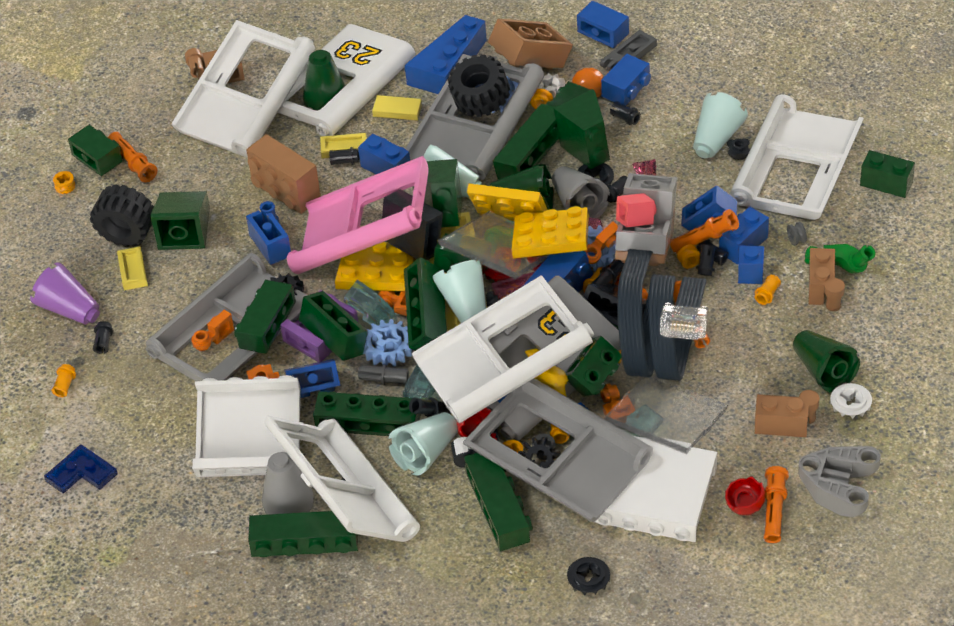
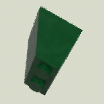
M593 89L554 107L560 146L590 169L610 160L604 120Z
M457 159L427 161L428 178L424 203L443 213L442 227L460 226L462 195Z
M207 191L159 193L151 213L158 250L205 249L210 212Z

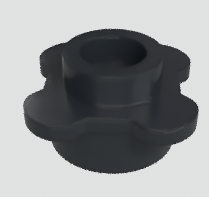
M746 138L728 140V155L735 160L745 159L750 151L748 146L750 141Z

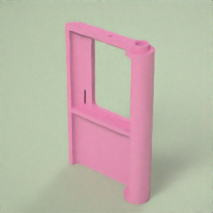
M424 156L306 202L309 216L302 250H294L287 255V262L291 271L298 275L418 229L422 221L428 178V164ZM414 186L412 205L404 207L401 212L360 227L365 205L382 199L400 189L405 190Z

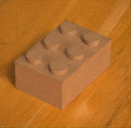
M498 18L488 40V43L495 48L494 51L503 55L508 60L507 62L514 67L534 63L547 69L563 68L573 47L570 41L547 22Z
M267 134L246 149L251 174L250 179L253 185L268 192L272 198H277L285 203L289 209H294L302 214L307 210L306 202L321 197L317 167L309 160Z

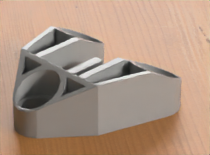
M872 446L828 447L801 457L798 474L817 504L840 516L855 517L866 511L869 494L862 487L850 485L849 480L875 473L880 467L881 454L879 450ZM866 460H875L873 463L864 462ZM809 466L812 467L815 471H806L803 467ZM855 500H863V502L859 504L852 503V501Z

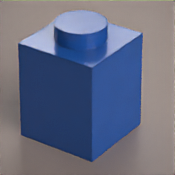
M739 245L738 283L763 284L764 246Z

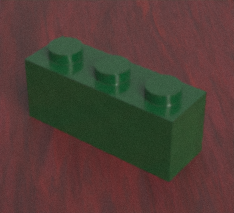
M265 279L261 288L257 289L251 305L247 306L241 322L235 327L234 335L237 338L239 349L267 354L281 329L280 325L287 319L296 303L291 284Z
M324 291L303 296L299 321L309 331L323 340L324 344L342 361L363 355L368 330Z

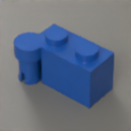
M265 201L260 205L261 212L258 210L247 215L246 220L249 236L268 263L272 265L286 259L288 253L291 252L289 236L280 225L279 217L276 215L275 204L271 201Z

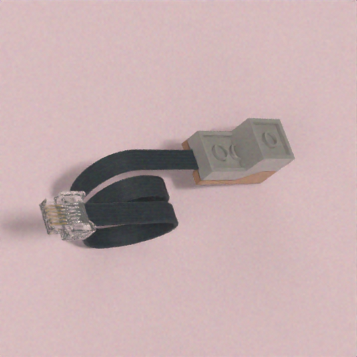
M629 173L624 186L623 195L644 193L653 199L656 204L654 224L627 228L619 223L616 231L615 260H621L624 263L618 284V329L623 366L628 376L650 378L655 370L656 376L659 379L681 381L684 376L692 339L705 338L709 308L701 306L706 285L705 278L683 277L676 305H673L676 277L653 274L642 318V289L648 265L658 266L665 264L674 232L677 177Z

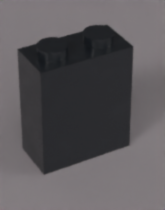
M401 189L385 196L383 199L382 219L401 212L404 207L412 205L413 196ZM424 203L420 227L389 239L386 242L415 259L421 257L429 260L433 258L435 247L441 239L443 213Z
M588 284L583 298L609 322L618 326V285ZM642 298V318L647 299Z

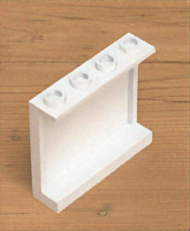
M284 375L276 379L258 376L249 380L232 377L221 381L213 378L195 381L197 389L196 457L193 459L192 469L196 477L266 475L269 458L275 453L286 451L264 423L265 418L268 415L300 422V384L298 378ZM290 438L300 450V440Z
M634 436L653 447L652 456L645 467L595 522L604 526L621 527L629 531L646 532L654 536L661 535L676 538L680 541L696 542L698 522L711 477L715 476L717 469V452Z

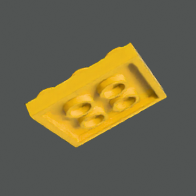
M468 183L467 194L482 217L494 218V215L503 216L504 219L509 221H515V216L521 213H542L548 210L540 192Z
M574 206L567 210L557 211L549 209L542 213L524 212L516 215L512 241L513 259L587 250L588 208Z
M382 242L350 254L340 260L335 278V289L405 291L404 269L412 264L415 258L388 242Z

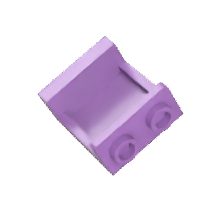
M327 294L358 321L357 311L354 307L344 304L332 294ZM286 319L280 325L283 341L313 360L322 362L332 353L324 344V341L316 337L299 320L293 323Z

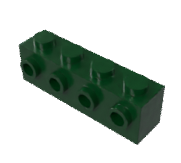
M540 104L494 158L493 166L497 179L538 165L557 142L559 136L554 106Z
M421 257L404 269L409 348L414 351L447 332L445 299L433 280V275L441 271L442 268Z
M319 391L313 417L316 427L324 420L335 419L344 431L349 434L389 436L396 428L419 421L421 414H414L409 410L411 397Z
M479 453L465 456L466 475L499 551L530 543L529 531L533 530L530 517L528 515L524 516L522 512L524 511L521 497L519 495L515 496L513 492L515 491L512 477H507L505 469Z
M332 511L249 515L248 542L251 557L294 556L297 554L317 555L322 553L358 551V534L348 532Z

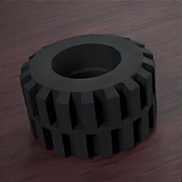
M481 54L480 57L472 55L469 59L467 57L462 59L463 62L457 63L455 65L456 69H452L450 77H448V87L456 107L460 109V112L463 114L467 113L471 117L474 115L482 117L483 114L488 116L491 115L492 111L497 112L500 109V105H505V99L509 98L510 85L503 66L494 57L489 56L487 58L484 54Z
M116 184L112 187L107 186L101 192L90 213V222L93 223L92 227L98 231L100 236L116 245H123L124 247H129L130 245L134 247L141 244L152 226L151 213L154 208L151 205L150 199L146 198L142 192L136 191L137 189L129 188L126 185L119 186Z

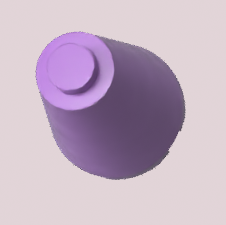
M60 262L54 263L56 267L53 269L49 267L45 269L33 286L32 290L36 293L34 298L30 296V301L36 306L85 325L95 322L100 314L99 304L70 271Z

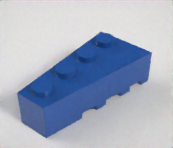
M464 15L405 64L407 85L439 94L450 76V71L455 68L463 54L469 56L477 55L487 41L485 20Z
M575 251L550 254L524 285L541 275L547 283L553 277L560 276L579 293L583 289V282L593 275L587 253Z

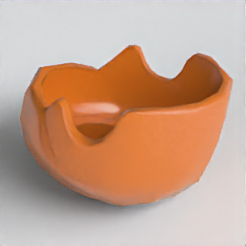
M583 68L576 72L572 78V83L593 89L596 96L599 97L602 95L601 80L604 76L597 69Z

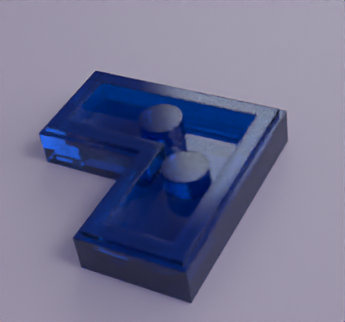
M80 444L45 474L44 478L45 482L64 494L81 478L100 490L118 475L117 468Z

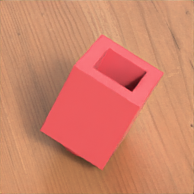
M644 193L617 196V221L627 228L654 224L656 204L653 199Z

